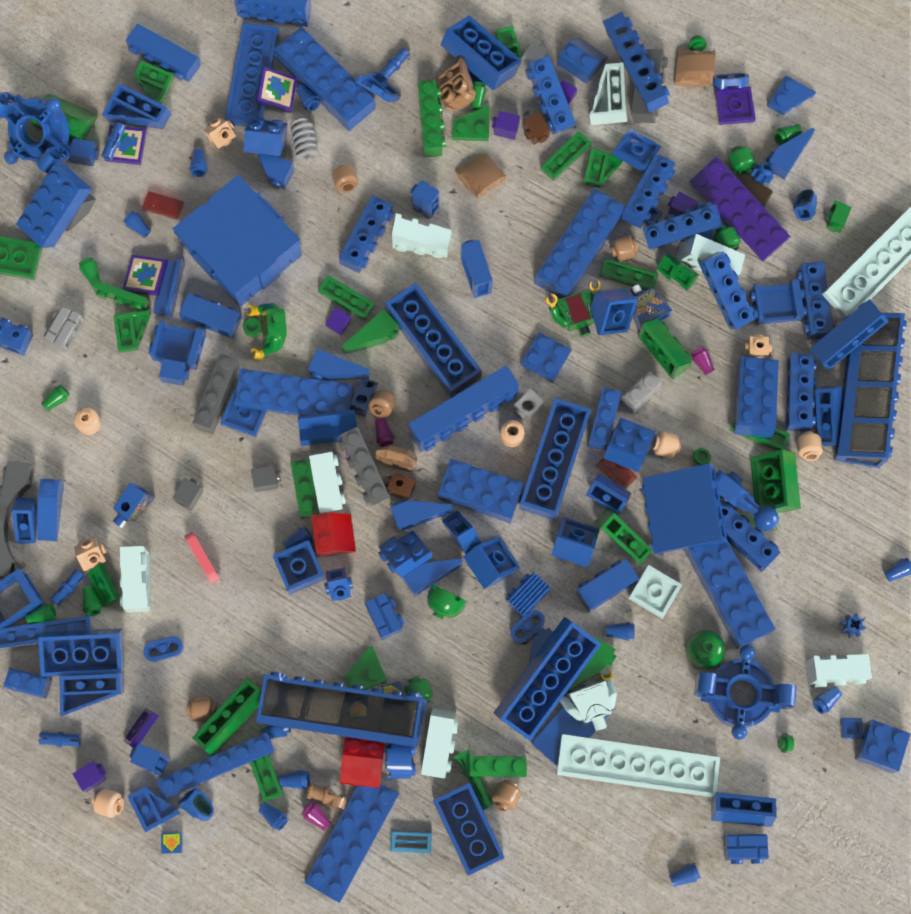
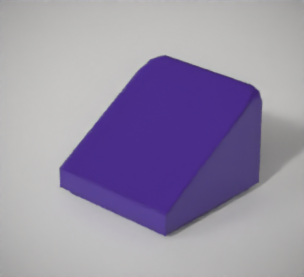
M562 80L560 84L569 105L576 96L577 89Z
M335 307L325 326L342 335L351 322V316Z

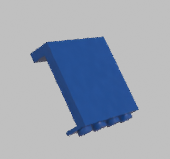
M708 463L643 478L642 492L646 496L645 510L649 515L648 529L652 534L651 548L655 554L663 556V553L714 542H727L716 471L713 465Z

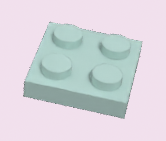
M648 565L629 600L663 619L682 584Z

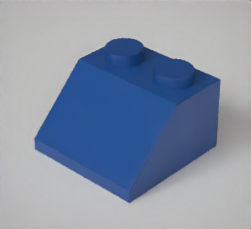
M577 37L569 41L560 52L557 65L587 84L608 56Z
M624 288L596 291L591 311L597 334L608 335L628 332L638 298Z
M563 517L551 555L560 560H567L576 565L588 567L600 529Z
M500 536L478 544L463 557L484 589L496 585L521 569Z

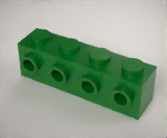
M436 80L418 81L424 157L442 156V148H446L445 136L441 137V131H444V121L440 120L439 114H443L442 103H438V98L441 97L440 86L437 87Z
M246 678L197 731L192 739L211 756H214L259 707L261 689Z

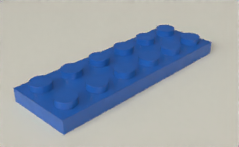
M243 23L225 120H229L232 125L247 127L251 119L255 117L263 118L266 105L256 102L262 68H273L279 27Z
M239 368L234 407L297 416L350 411L353 384Z
M381 783L380 788L357 786L304 883L340 903L399 793Z

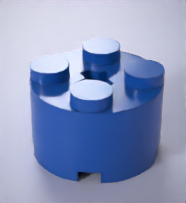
M390 743L389 746H385V769H387V772H390V774H386V779H411V776H415V763L412 762V755H415V747Z

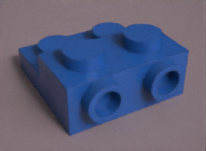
M413 530L398 540L393 536L378 546L380 549L378 555L382 561H387L390 571L392 573L396 572L400 578L433 557L430 550Z

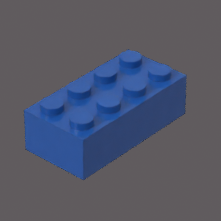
M234 0L237 16L242 18H255L260 21H274L278 24L286 23L293 24L296 27H308L312 8L311 0Z
M470 15L446 29L441 42V46L458 61L460 58L464 59L467 69L491 90H495L514 77L522 61Z
M53 165L16 225L41 248L54 247L92 188L68 166Z
M748 356L740 357L736 369L733 434L772 438L776 430L779 360Z
M451 458L438 492V499L511 524L524 483Z
M122 628L42 632L38 637L41 677L122 673L124 669Z
M470 783L433 800L467 876L505 858Z

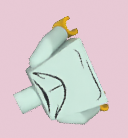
M609 672V678H604L603 673H601L600 682L565 693L560 700L567 713L576 720H582L585 723L592 721L596 731L607 727L603 716L611 714V709L615 706L617 692L612 681V672Z

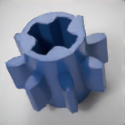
M762 162L760 165L756 163L752 168V180L762 185L765 182L770 184L774 178L773 167L766 162Z
M857 613L853 617L847 614L845 616L847 621L840 622L841 625H844V629L841 632L848 633L849 638L853 634L857 637L861 636L859 630L866 629L862 623L865 619L858 618ZM855 623L856 627L851 628L850 624Z

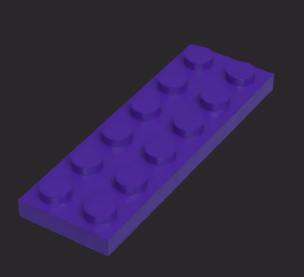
M717 156L689 181L707 202L717 205L719 215L730 227L735 228L738 236L762 262L791 238L788 232Z

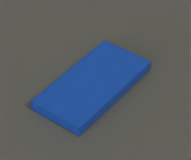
M563 707L532 742V745L557 766L562 734L590 738L596 730L592 721L585 723L582 720H576Z

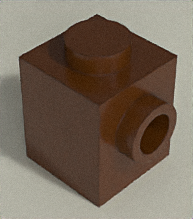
M540 112L523 120L524 135L528 141L531 140L533 145L543 143L548 139L550 128Z
M394 472L392 477H388L385 487H387L388 494L408 501L416 486V480Z

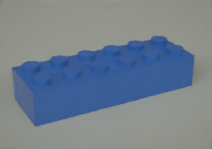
M302 26L275 48L276 59L302 85H305L317 95L320 103L348 131L353 129L376 109L375 99L362 86L357 84L355 79Z
M594 188L536 274L534 284L556 295L559 299L571 296L620 222L626 206Z
M414 283L385 303L386 312L399 324L402 334L450 398L481 378L482 370L417 283Z
M506 365L408 423L409 435L420 452H428L436 446V443L440 441L445 442L452 437L451 434L456 431H464L471 422L474 421L476 423L482 420L486 413H493L503 403L506 402L508 404L514 401L518 394L519 383Z
M554 398L520 502V510L556 521L591 409Z
M728 540L725 543L714 542L683 549L737 650L775 630Z
M564 617L493 713L508 726L531 741L602 644L571 620Z

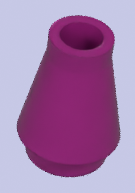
M704 346L690 353L693 362L705 375L715 370L708 350H705Z
M376 419L374 421L376 443L380 447L393 444L395 436L388 426L386 419Z
M310 802L301 812L304 820L321 828L323 831L331 823L317 803Z

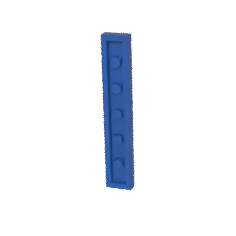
M88 615L0 629V650L39 644L38 637L42 632L92 630L91 617Z
M266 732L157 780L163 799H168L276 751L269 733Z

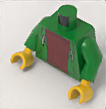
M597 279L595 287L591 286V281L588 282V286L592 290L591 292L586 290L557 300L556 295L551 293V302H549L546 296L544 297V302L550 305L549 310L553 320L561 327L567 328L569 332L578 329L581 338L591 334L589 325L594 323L591 306L595 292L601 286Z
M275 303L246 306V308H251V313L247 314V316H259L261 314L263 347L262 350L252 348L250 352L255 355L251 359L262 361L265 355L267 356L283 348L287 336L285 310L279 309V306Z

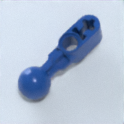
M718 470L716 477L719 495L733 506L754 516V523L759 529L763 531L774 529L779 522L777 511L769 506L760 507L746 489L723 471Z

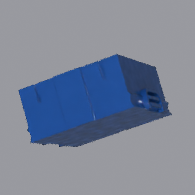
M239 175L211 196L206 205L204 203L172 228L178 237L179 243L239 307L250 300V296L253 297L261 289L267 288L281 276L280 274L290 266V263H294L302 256L301 243L298 236L284 223V218L280 217V214L261 197V194L259 192L256 193Z

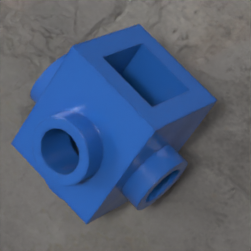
M345 567L326 571L327 583H324L326 595L330 594L332 601L351 597L350 589H353L351 577L347 578Z

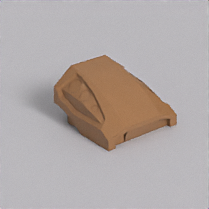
M678 50L674 85L687 87L711 86L716 51Z
M460 58L456 64L441 75L436 76L437 87L440 86L441 90L440 99L443 101L445 109L449 111L459 110L475 99L476 92L473 89L472 80L464 59Z
M487 153L478 156L456 172L462 183L477 199L484 196L492 187L499 186L508 177L498 168Z
M392 444L378 448L375 454L379 464L387 467H393L394 464H397V468L405 472H411L416 467L418 460L410 449Z

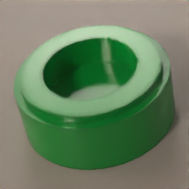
M248 318L243 323L244 333L249 337L259 336L262 332L261 322L257 318Z

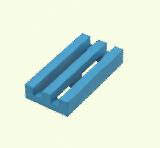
M391 831L390 851L431 853L432 832ZM395 835L428 837V840L395 839ZM395 844L427 845V849L395 847Z

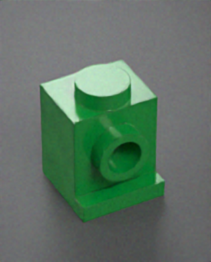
M835 200L826 218L829 221L827 229L840 233L852 207Z

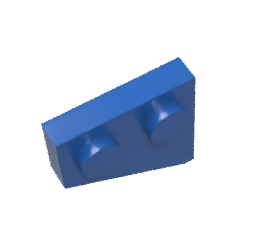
M377 72L359 75L355 80L357 84L386 102L398 101L401 97V94Z
M785 76L769 102L768 107L785 115L792 108H796L807 99L813 98L816 91Z
M146 786L127 796L145 833L181 814L178 809Z

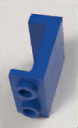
M799 279L791 280L789 284L759 287L758 284H754L749 291L750 301H753L754 305L753 315L757 325L801 321L805 315Z
M160 320L159 324L154 328V342L150 343L148 353L152 360L162 363L164 358L185 362L189 369L197 370L206 338L204 329L196 328V331L166 325L164 321Z

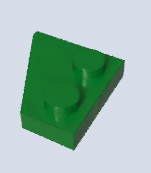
M141 60L133 77L152 100L162 104L175 76L168 71Z
M490 106L453 120L452 140L489 141Z
M591 148L582 183L600 188L623 161L613 156L612 153Z
M150 310L113 315L118 352L138 350L151 316Z
M370 646L343 677L347 688H352V685L364 686V690H369L387 682L373 646Z

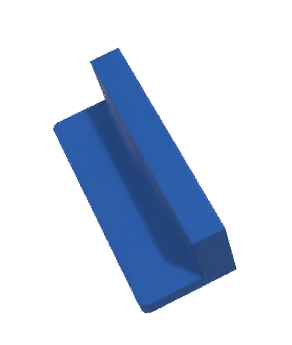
M179 257L177 262L167 260L168 265L153 311L156 315L173 317L185 267L182 258Z
M354 410L298 417L301 446L338 442L341 434L357 427Z

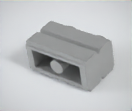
M61 306L60 310H56L53 314L51 326L45 328L43 339L48 345L66 353L81 328L84 319L80 314Z
M648 370L622 395L620 402L631 413L635 414L661 388L662 382Z

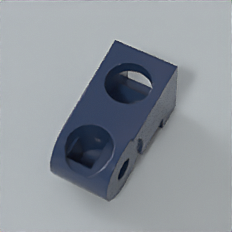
M363 377L350 403V410H354L356 414L366 417L369 411V401L377 390L378 382Z

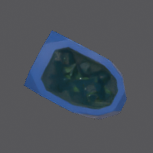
M805 189L797 195L793 207L797 219L808 221L816 214L817 195L812 189Z
M197 788L189 790L179 801L181 809L185 810L193 818L196 817L200 821H208L213 816L214 808L212 802Z

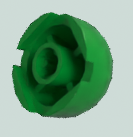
M432 584L427 595L428 606L434 611L432 615L442 620L444 617L453 618L459 615L467 603L466 600Z
M698 631L686 643V658L697 669H713L724 658V641L713 631Z

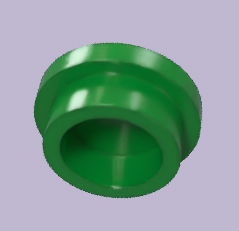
M700 35L693 36L689 41L690 51H703L707 46L706 40Z
M704 448L696 449L692 454V461L696 466L708 464L711 461V454Z
M782 733L777 740V746L782 753H788L794 748V738L788 733Z

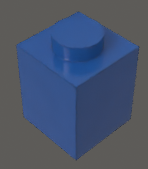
M73 138L69 151L72 163L94 166L95 160L99 158V150L95 142Z
M163 358L159 373L161 382L184 386L185 380L188 381L190 370L186 363Z

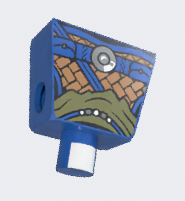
M639 284L630 289L632 295L638 298L633 319L639 332L642 324L657 318L662 321L670 317L672 309L655 289L651 288L644 292Z
M129 483L113 508L119 512L113 522L121 528L128 520L135 522L155 497L142 487Z

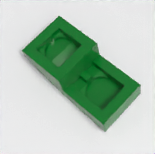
M513 26L496 30V38L521 59L523 55Z
M668 254L663 256L656 268L668 280L674 279L685 290L691 289L699 276L689 266Z

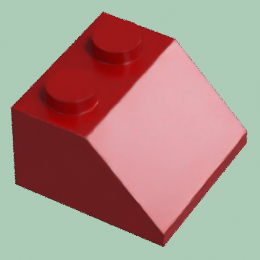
M330 512L311 515L318 558L356 552L351 514Z
M345 737L340 784L380 788L385 743Z

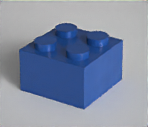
M261 117L251 119L244 131V152L281 156L287 142L288 123H283L281 120L267 121Z
M620 417L603 458L639 473L656 431Z
M309 540L272 555L289 595L325 580Z
M872 719L866 723L855 760L891 773L899 772L911 733Z

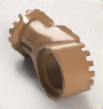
M310 782L308 788L310 793H307L306 800L322 801L328 807L345 810L347 798L329 795L330 786L325 788Z

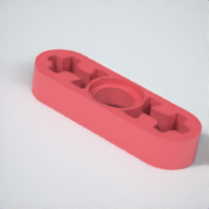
M192 531L185 535V539L210 583L212 584L220 580L194 532Z

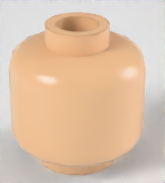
M82 408L75 414L74 424L82 434L92 435L99 430L101 419L93 409Z
M509 420L501 426L500 440L505 446L516 447L523 442L525 430L521 423Z
M806 431L797 438L798 455L807 461L818 459L823 453L821 437L812 431Z
M659 432L657 435H654L651 448L657 456L673 458L676 453L680 452L681 443L677 435Z
M104 788L93 796L92 804L97 814L112 818L121 813L124 800L119 792Z

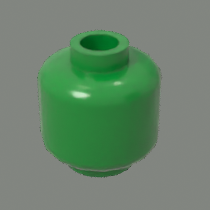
M736 146L728 156L732 170L739 174L748 173L755 164V159L748 147Z
M723 225V227L716 229L717 233L713 236L714 242L735 251L739 248L738 245L741 241L734 227Z
M419 676L409 679V684L404 688L405 694L408 695V692L420 693L427 700V703L431 702L430 698L433 696V692L428 680L420 679ZM409 702L411 705H416L417 707V703Z

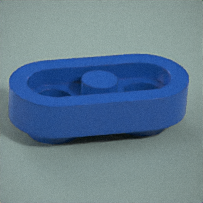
M746 73L713 76V85L717 89H726L727 86L743 88L749 83V74Z
M538 610L528 612L512 627L510 633L512 640L519 644L528 641L534 633L543 627L545 623L543 613ZM532 618H537V619H538V623H537V624H533V623L531 622V619H532ZM522 631L524 636L518 637L516 633Z
M171 636L147 643L143 649V654L147 660L158 662L179 656L184 646L179 638ZM176 644L177 649L172 651L170 649L171 645ZM153 649L158 650L155 656L151 655Z

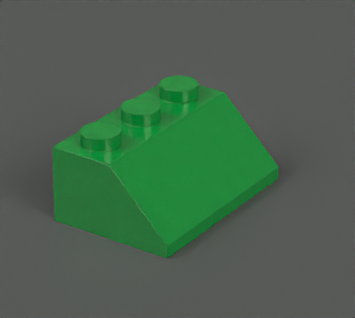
M51 94L42 97L46 99L53 97L60 101V108L69 124L68 141L72 142L73 138L86 139L98 117L97 114ZM35 119L30 120L33 126L42 129L38 121Z
M657 318L642 324L638 338L672 380L691 367L693 362L691 355L681 348L679 340L669 333V328L664 322Z
M782 449L751 457L755 503L760 507H772L777 513L801 509L795 453Z

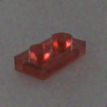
M148 191L142 208L144 211L179 220L184 202Z
M604 458L596 464L610 480L624 489H627L637 479V476L630 469Z

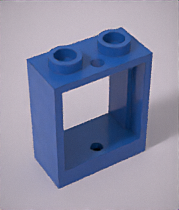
M468 240L461 245V261L473 298L492 293L493 280L480 241Z
M18 568L0 581V593L18 582L31 603L8 619H5L0 611V628L12 626L24 618L25 615L45 603L26 571Z

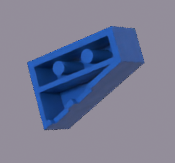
M119 83L102 116L108 122L164 129L172 113L166 106Z
M124 673L59 676L60 717L124 693Z

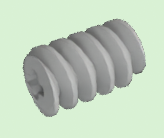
M304 118L294 120L290 124L295 155L298 160H307L318 155V151L315 150L317 144H315L316 138L313 137L315 135V132L312 130L314 128L313 124L308 123L309 121Z

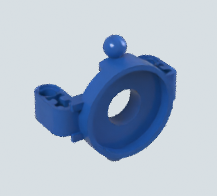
M9 92L0 93V119L6 118L8 120L7 127L10 139L8 145L11 149L4 154L6 163L13 165L18 162L19 158L36 162L40 170L49 173L53 165H64L70 158L68 152L71 148L68 145L69 124L57 98L46 99L36 97L24 100L20 94L15 97ZM31 119L38 121L42 127L43 136L40 142H35L28 136L27 124Z
M749 645L742 646L740 649V659H734L723 664L714 673L699 672L695 679L694 696L701 697V702L708 703L716 718L732 727V735L738 740H742L747 736L746 728L762 722L770 712L780 713V709H792L795 707L797 686L774 684L769 673L758 662L752 660L755 656V650ZM743 680L752 685L755 696L751 704L742 706L732 700L730 688L734 682Z

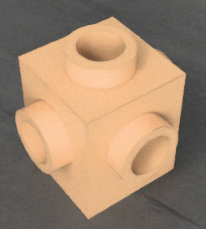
M222 118L214 119L203 130L211 144L218 149L228 145L236 137L233 132L234 126L232 123Z
M761 334L750 336L747 343H744V354L748 357L767 359L772 353V344L769 343V337H763Z
M96 537L86 539L81 544L74 546L76 557L84 571L95 567L97 564L106 562L104 554L107 553L102 542L98 543Z

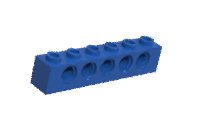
M620 12L602 21L608 37L621 61L624 62V67L648 112L651 113L669 104L667 96L670 93L666 85L662 86L660 83L662 78L659 72L653 70L655 66L651 57H646L647 50L644 44H639L640 38L637 31H632L631 27L633 25L630 18H625L623 12Z

